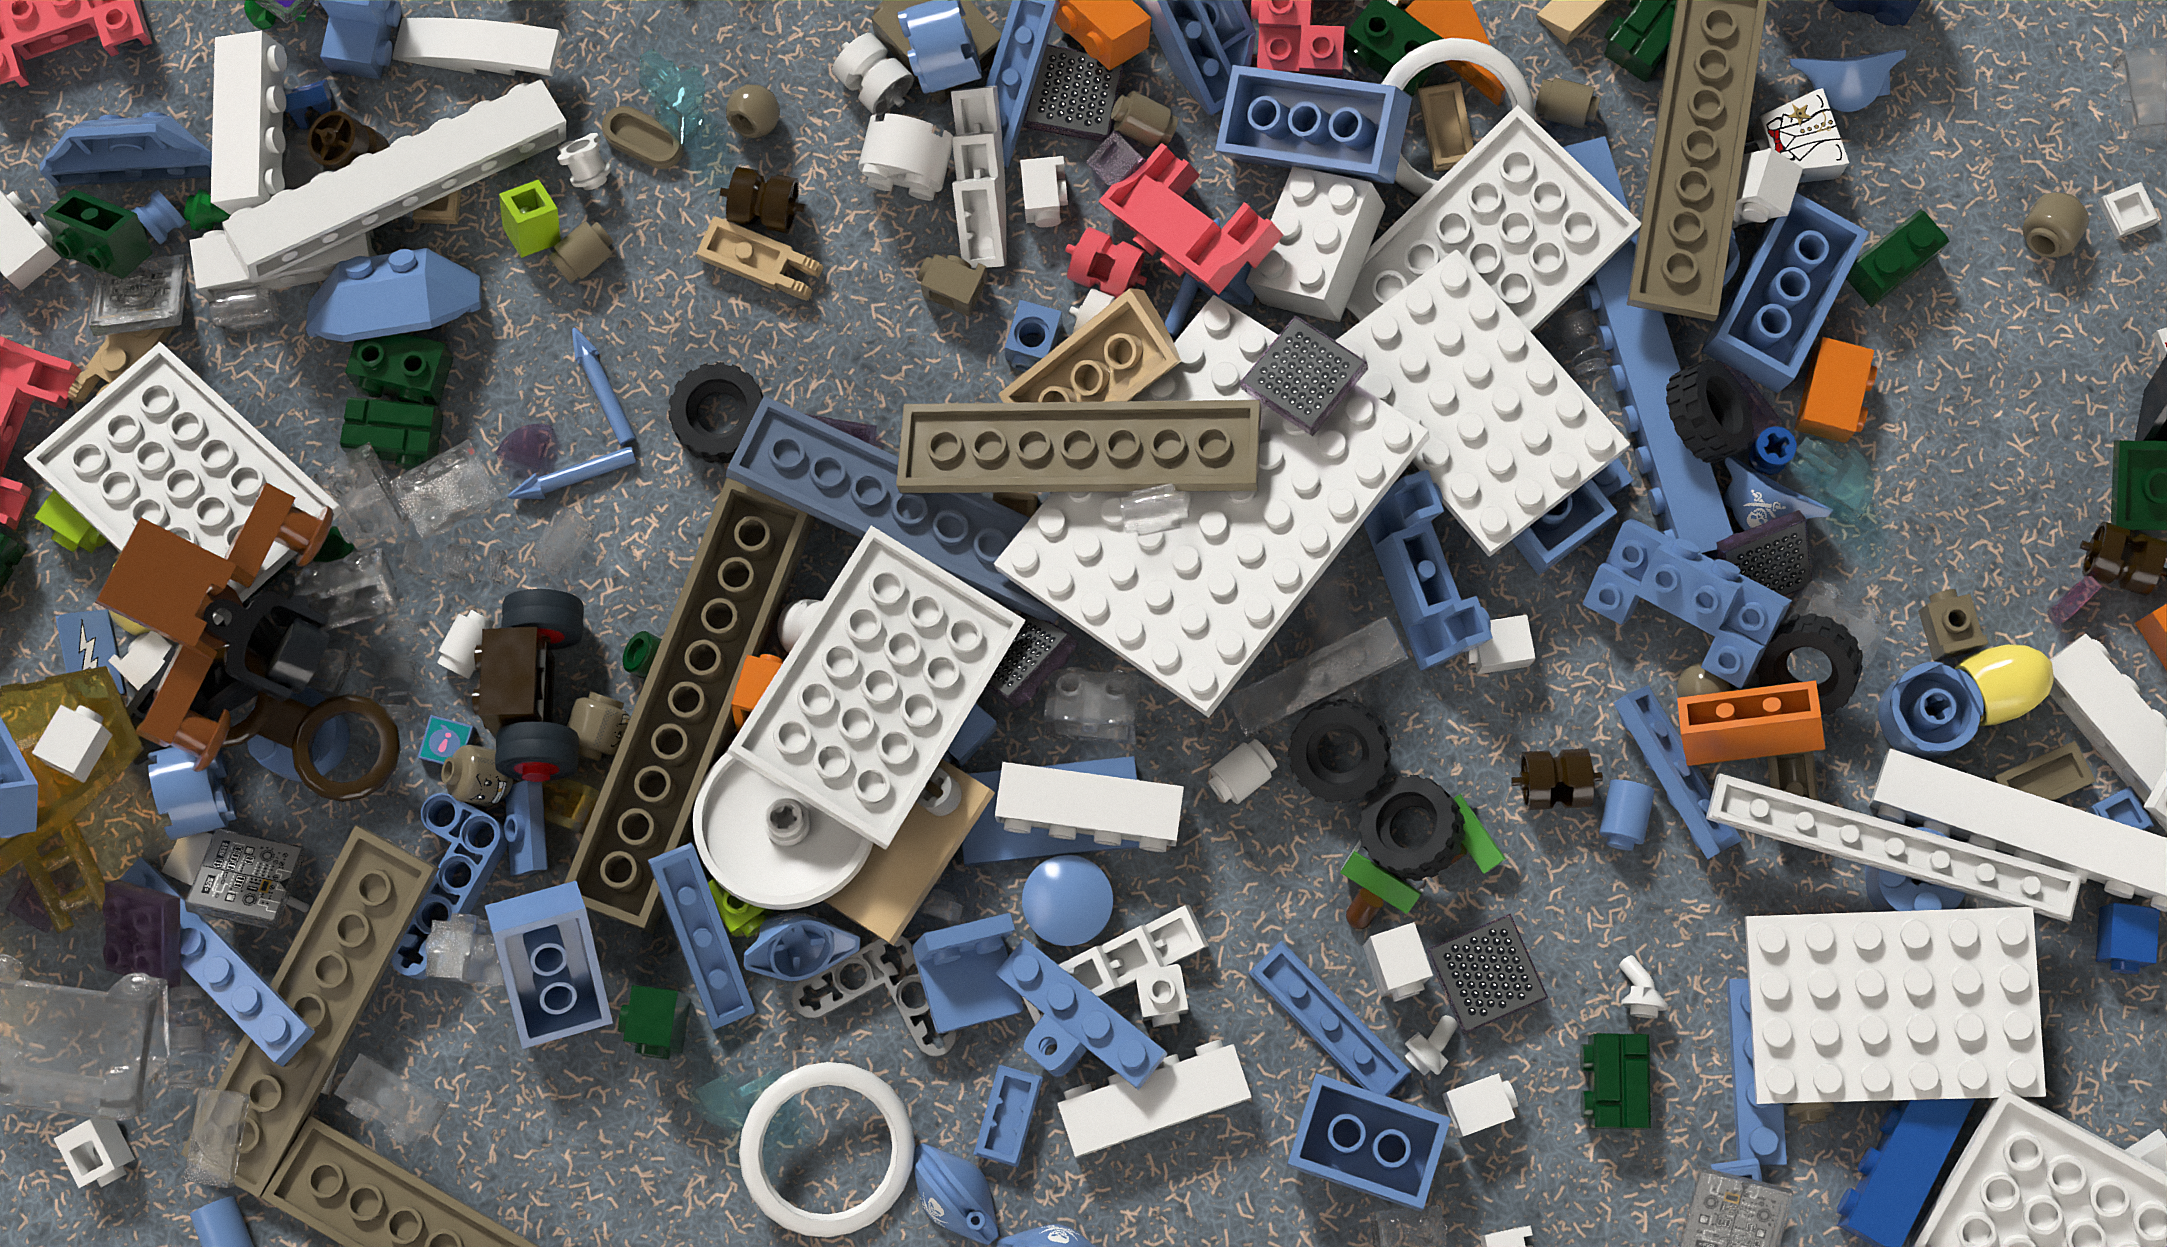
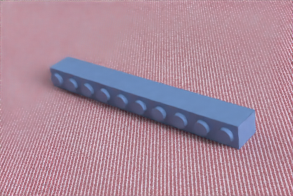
M1605 136L1562 147L1629 211ZM1636 234L1587 281L1588 285L1584 286L1585 301L1590 311L1596 310L1600 325L1596 327L1598 343L1602 351H1609L1613 366L1609 367L1611 384L1615 392H1622L1626 407L1622 408L1623 422L1629 433H1635L1639 448L1635 449L1636 463L1641 474H1648L1652 489L1648 490V500L1653 514L1661 515L1665 531L1661 533L1674 540L1684 539L1694 543L1699 547V553L1709 558L1726 555V552L1731 551L1736 545V541L1711 463H1705L1700 458L1697 459L1685 447L1682 439L1677 435L1673 421L1668 413L1666 386L1670 382L1669 378L1681 370L1663 314L1660 311L1627 306L1638 237Z

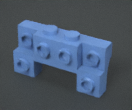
M1428 469L1405 476L1392 485L1363 522L1420 671L1444 664L1455 656L1476 649L1493 638L1490 631V617L1487 611L1480 606L1477 596L1462 601L1431 523V520L1444 512L1442 507L1441 490L1437 483H1433Z
M1634 518L1624 522L1606 562L1599 566L1583 605L1622 625L1631 619L1640 597L1715 636L1701 668L1742 689L1751 681L1770 640L1782 622L1792 600L1740 574V569L1736 565L1721 559L1713 560L1699 553V547L1684 539L1674 540Z

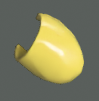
M2008 644L1984 649L1963 658L1955 667V669L1959 668L1964 672L1967 671L1979 687L1986 712L1981 715L1980 726L1997 725L2018 718L2031 711L2049 695L2054 682L2052 662L2041 651L2027 645Z

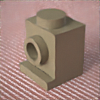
M934 254L933 259L926 257L917 280L921 282L920 285L924 298L971 317L988 281L987 267L978 263L976 269L973 270L971 265L960 257L948 255L947 258Z
M1956 589L1941 591L1930 595L1931 603L1926 604L1918 611L1933 662L1977 652L1988 644L1986 635L1982 634L1970 594L1958 596ZM1950 613L1956 614L1959 627H1955L1949 622Z

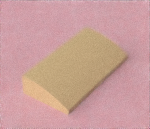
M1129 288L998 395L1003 403L1131 401L1180 363L1181 359L1165 324L1145 291Z
M943 759L940 760L938 766L953 777L961 786L962 797L957 808L945 816H936L915 801L887 849L885 850L873 843L866 862L856 876L840 891L823 900L842 915L893 946L995 794L990 788ZM932 781L925 786L938 799L944 793Z

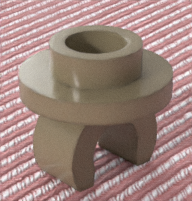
M1834 1102L1794 1103V1105L1787 1107L1788 1116L1798 1117L1799 1124L1824 1122L1827 1120L1826 1113L1835 1110Z

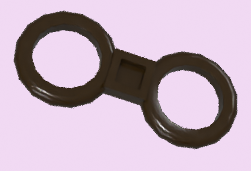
M228 644L216 650L217 654L212 664L224 660ZM247 645L245 665L250 668L252 673L264 677L269 662L265 656ZM259 690L254 709L245 720L230 727L225 742L221 747L242 745L256 735H259L292 750L294 768L304 785L321 798L339 802L363 799L382 788L396 770L401 751L399 730L388 710L371 698L346 694L329 697L314 707H310L291 698L280 702ZM353 713L365 716L373 722L379 732L381 749L377 762L369 773L355 781L340 783L328 780L320 774L313 762L312 746L316 733L325 722L337 715Z

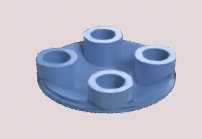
M1061 855L1044 861L1032 871L1023 889L1022 907L1027 923L1039 938L1059 946H1075L1090 941L1104 930L1112 913L1113 893L1108 878L1096 864L1079 856Z

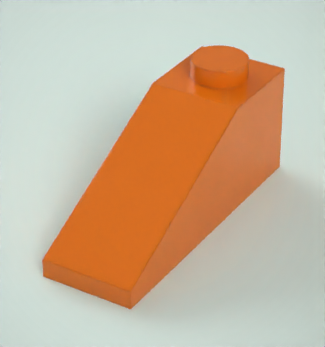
M1414 0L1404 11L1444 39H1473L1491 46L1470 0ZM1444 61L1446 65L1495 105L1499 106L1504 101L1507 91L1498 78L1490 71L1469 61Z

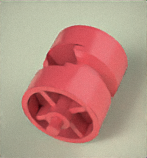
M1088 227L1076 246L1068 244L1065 252L1072 254L1067 279L1087 288L1097 284L1101 292L1114 296L1117 299L1129 288L1135 287L1137 283L1145 286L1148 278L1141 275V268L1146 254L1145 250L1124 241L1114 245L1112 236L1092 227Z

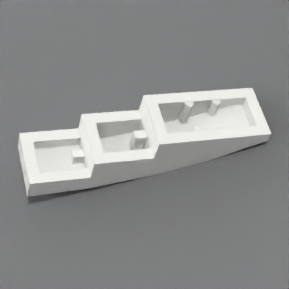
M402 18L392 58L393 60L476 74L477 69L512 76L515 75L516 70L553 76L562 36L560 31L556 29L516 23L458 18Z
M997 86L955 89L951 91L956 135L952 137L957 181L953 182L952 186L961 258L971 265V269L976 268L978 263L986 267L1007 265L1005 172Z
M1184 905L1147 925H1141L1101 946H1095L1059 964V966L1096 996L1102 998L1136 982L1135 974L1137 971L1172 965L1209 945L1190 905ZM1023 997L1036 1025L1044 1014Z

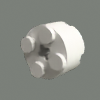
M885 113L884 120L879 121L877 114H874L870 117L858 169L868 177L867 185L875 189L892 191L894 184L909 188L908 194L915 198L931 201L934 199L935 192L942 190L953 148L952 137L954 136L944 130L942 137L931 133L933 124L920 119Z

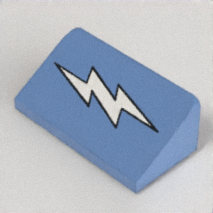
M109 610L67 613L56 616L72 700L81 705H87L126 695L123 675L108 661L114 654L119 657Z

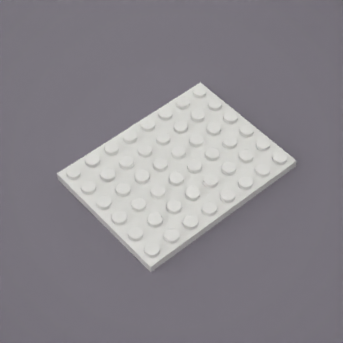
M1215 295L1210 298L1174 342L1181 362L1131 401L1260 400L1262 411L1258 491L1052 492L994 563L998 572L1208 718L1430 438L1428 429L1350 380L1311 427L1266 398L1243 381L1280 336Z

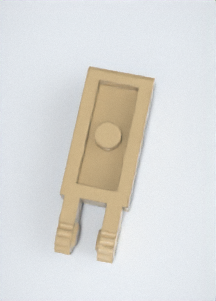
M713 216L696 252L697 259L773 290L779 288L787 294L806 301L809 300L813 290L800 281L784 276L788 265L807 275L820 277L824 268L816 260L793 251L791 246L716 216Z
M176 325L110 333L86 365L87 369L79 373L75 382L67 392L69 399L78 404L82 403L101 378L109 384L101 387L96 394L97 396L159 342L163 343Z

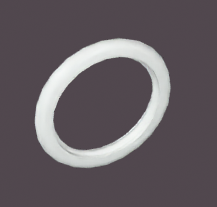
M1447 38L1429 42L1404 56L1392 67L1382 82L1383 85L1396 86L1403 91L1407 83L1416 74L1435 63L1448 60L1469 61L1484 67L1498 78L1508 93L1512 110L1519 105L1535 121L1532 94L1523 74L1510 58L1494 47L1473 39ZM1400 153L1395 181L1413 195L1421 198L1438 181L1428 178L1412 168Z
M824 1062L805 1065L780 1077L764 1090L750 1109L742 1129L739 1149L742 1177L750 1196L764 1214L783 1228L805 1236L828 1238L851 1234L872 1224L885 1214L904 1191L913 1168L915 1152L913 1126L901 1099L890 1085L872 1072L844 1063ZM825 1085L843 1086L860 1092L871 1100L884 1115L890 1129L892 1141L890 1166L883 1182L874 1194L860 1205L845 1212L834 1214L810 1213L794 1207L783 1199L770 1183L764 1168L762 1153L765 1133L771 1119L779 1108L794 1095L809 1088Z

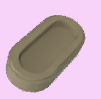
M629 106L613 108L603 119L602 132L608 144L657 169H667L677 164L682 158L684 152L682 138L675 128Z

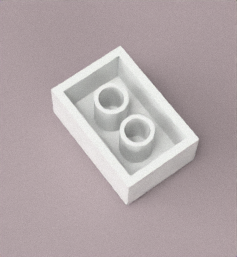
M1295 166L1292 167L1271 219L1282 232L1283 237L1256 269L1251 268L1246 283L1262 304L1340 322L1386 207L1373 184L1354 178Z

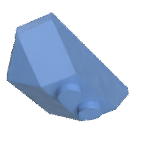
M1139 0L1143 10L1152 17L1151 27L1172 72L1208 115L1212 116L1223 109L1232 66L1250 67L1256 31L1242 0Z
M147 112L142 114V117L137 118L103 115L99 117V120L82 121L69 128L40 163V173L54 187L211 177L212 152L170 115L167 116L160 112Z
M427 248L415 250L401 249L390 254L371 257L357 256L350 260L339 261L308 303L306 331L308 336L311 337L321 336L329 340L349 342L431 329L457 319L466 311L474 312L481 309V278L478 274Z

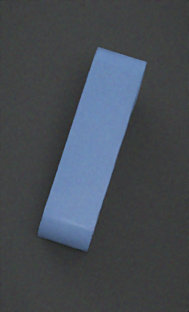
M437 793L427 798L421 808V820L427 829L451 842V845L440 862L436 876L391 958L394 969L400 974L417 980L426 979L438 970L508 846V840L504 834V826L500 822L465 802L457 801L452 795L446 793ZM446 806H453L455 809L454 820L445 827H439L437 824L438 812ZM488 826L493 827V841L484 848H478L475 838L479 830ZM462 866H469L471 869L470 881L462 888H455L453 884L454 873ZM439 906H446L448 910L447 922L443 926L433 929L430 924L431 913ZM420 931L437 938L434 944L419 937ZM411 950L418 951L424 957L420 965L413 963L408 958Z

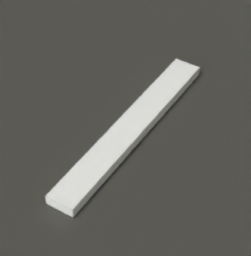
M1721 773L1716 777L1706 819L1991 901L2013 907H2033L2034 913L2065 922L2072 921L2082 878L2081 875Z

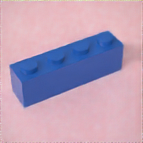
M1976 1098L1900 1100L1896 1108L1890 1106L1883 1115L1878 1130L1883 1132V1135L1876 1149L1869 1147L1858 1165V1171L1863 1175L1855 1190L1852 1188L1847 1189L1838 1204L1837 1213L1842 1216L1837 1226L1874 1247H1902Z

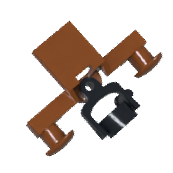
M267 482L259 489L256 495L257 500L246 522L239 528L224 558L140 517L95 601L96 604L180 644L153 695L155 699L144 721L138 725L135 734L162 747L171 745L195 756L196 759L192 770L196 772L207 768L217 756L225 742L231 724L230 712L225 708L215 721L189 709L217 654L216 650L228 644L224 654L223 666L224 671L229 676L280 702H284L290 698L292 692L300 694L304 690L319 665L330 640L331 634L320 629L326 625L329 617L308 608V600L303 595H294L288 599L273 591H266L258 595L246 609L243 607L236 591L227 584L229 579L247 588L251 587L274 541L299 553L295 565L306 566L319 552L331 529L334 516L332 508L326 506L317 518L293 506L292 504L296 497ZM271 609V618L274 623L282 627L288 626L268 663L264 677L248 671L245 667V652L254 628L264 614ZM213 615H221L226 626H218L213 620Z

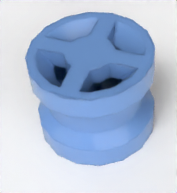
M159 190L150 195V201L145 206H136L131 210L137 213L145 229L160 245L167 240V235L173 228H182L187 224L186 220Z

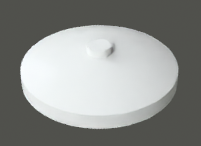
M727 752L720 757L707 773L696 797L693 811V833L698 853L712 877L727 892L739 900L757 907L773 910L798 909L819 903L831 897L856 876L866 862L873 846L872 841L727 754Z

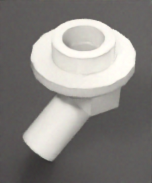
M1633 955L1623 959L1619 967L1635 986H1631L1630 994L1621 1000V1005L1630 1008L1631 1016L1658 1018V1011L1667 1010L1668 1004L1660 996V993L1655 990L1653 979Z
M1442 1016L1428 1039L1418 1032L1405 1042V1045L1410 1049L1405 1057L1424 1076L1430 1070L1439 1075L1448 1063L1447 1058L1441 1051L1458 1026L1457 1021L1451 1016Z

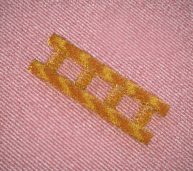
M34 745L24 749L21 754L38 783V789L46 803L45 806L37 809L36 830L55 821L66 845L41 857L30 836L32 832L18 834L15 837H11V840L57 933L60 934L75 926L69 915L70 912L93 900L99 912H103L114 907L116 902L48 765L42 763L32 754L36 746ZM75 861L85 885L60 897L49 873Z

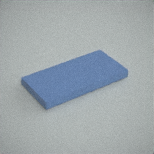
M1134 756L1037 766L1137 780ZM1001 770L968 774L990 788L995 794L962 842L965 866L1139 848L1140 842L1122 839L1120 846H1110L1095 843L1094 835L1076 833L1075 840L1054 838L1049 836V829L1031 827L1029 834L1006 831L1003 829L1004 823L996 822L995 818Z

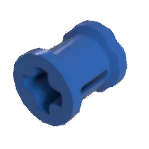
M1773 426L1765 429L1751 445L1748 459L1752 468L1769 476L1778 474L1796 453L1797 443L1795 437L1789 430L1783 427ZM1766 446H1767L1769 449L1777 448V449L1779 450L1780 454H1779V455H1777L1776 453L1767 454V453L1765 452V448H1766Z

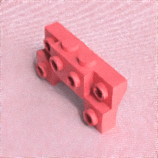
M0 0V85L13 80L21 88L30 85L21 56L25 60H29L96 36H100L102 46L111 57L119 54L118 44L136 38L144 46L152 44L140 0Z
M1252 0L1251 19L1258 20L1259 24L1257 68L1299 74L1343 75L1345 26L1312 25L1314 0Z
M1161 143L1137 171L1126 179L1111 185L1098 202L1112 216L1137 234L1132 240L1142 250H1145L1148 255L1152 257L1158 251L1163 255L1159 261L1176 276L1180 277L1185 272L1197 282H1202L1219 295L1245 263L1256 269L1283 237V234L1272 221L1267 218L1265 220L1262 219L1245 202L1226 225L1220 229L1212 219L1181 198L1200 174L1185 159L1182 161L1178 159L1167 146Z
M1 336L0 526L16 531L32 490L23 483L1 477L32 401H39L65 410L70 400L67 392L82 370L73 362L36 351Z

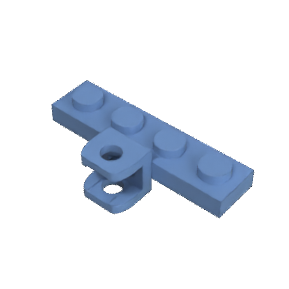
M1025 938L995 973L1001 980L1044 1014L1028 1034L1024 1043V1051L1056 1078L1067 1074L1088 1049L1139 1090L1167 1056V1052ZM1056 1044V1051L1051 1055H1046L1047 1049L1051 1045Z

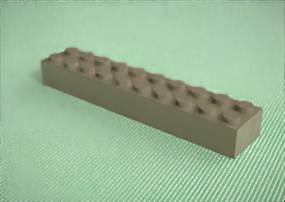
M726 478L565 880V883L577 882L586 910L653 934L664 903L648 860L684 846L690 841L693 833V811L698 791L707 773L723 756L735 726L731 702L746 656L748 654L760 657L765 650L815 523L814 516L738 481Z

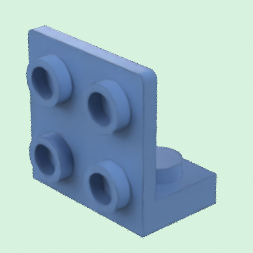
M1010 913L924 933L912 946L937 1033L941 1034L1001 1019L1023 1011L1020 994L995 974L1008 958L1004 941L1015 931Z

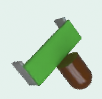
M1469 788L1453 798L1461 808L1459 809L1460 813L1464 816L1465 824H1463V830L1466 833L1465 840H1462L1460 845L1461 851L1458 856L1453 858L1451 863L1453 864L1468 851L1483 874L1515 854V851L1513 850L1505 856L1502 854L1463 798L1472 791Z
M1359 840L1344 862L1340 873L1364 887L1359 891L1346 911L1348 924L1355 929H1364L1371 924L1383 907V900L1408 914L1423 892L1427 881L1424 880L1418 890L1358 854L1357 851L1361 846V841Z

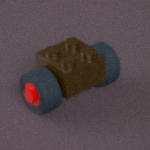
M527 589L507 595L502 604L501 628L482 629V645H476L474 661L476 671L480 672V687L473 689V711L475 715H479L483 721L484 728L488 729L496 740L495 767L504 776L531 782H544L568 778L577 772L578 733L570 727L552 723L555 657L551 650L574 646L581 641L583 636L584 606L581 599L573 594L552 589Z

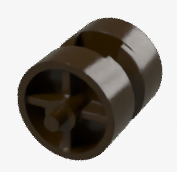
M330 111L321 115L312 125L307 139L308 151L313 160L333 171L350 165L360 155L366 153L375 154L390 147L387 139L381 133L369 126L362 125L358 120L342 111Z
M737 166L733 172L729 188L721 187L720 196L727 197L726 220L731 223L748 226L750 223L754 224L760 218L761 223L766 225L767 230L788 234L796 212L804 213L806 209V204L798 203L799 180L795 177L777 174L776 177L771 176L765 182L764 177L759 175L758 170Z
M2103 521L2097 527L2090 542L2082 540L2080 544V549L2087 551L2082 567V574L2085 577L2106 584H2110L2116 579L2121 589L2143 596H2148L2152 592L2160 575L2167 577V568L2164 567L2167 557L2166 541L2142 533L2132 538L2129 529Z
M1588 748L1562 749L1557 757H1553L1549 750L1522 752L1519 777H1511V785L1520 786L1526 810L1553 809L1556 802H1561L1565 808L1591 807L1594 798V784L1597 781H1603L1602 772L1594 773Z

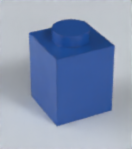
M2114 902L2099 907L2096 962L2110 963V971L2124 974H2139L2140 968L2156 964L2160 910Z

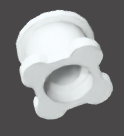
M590 133L578 140L568 141L558 148L561 155L557 159L560 165H568L572 173L570 181L574 187L592 190L600 187L607 181L606 176L610 173L611 166L609 162L603 161L599 153L600 148L597 143L600 142V138L597 133Z

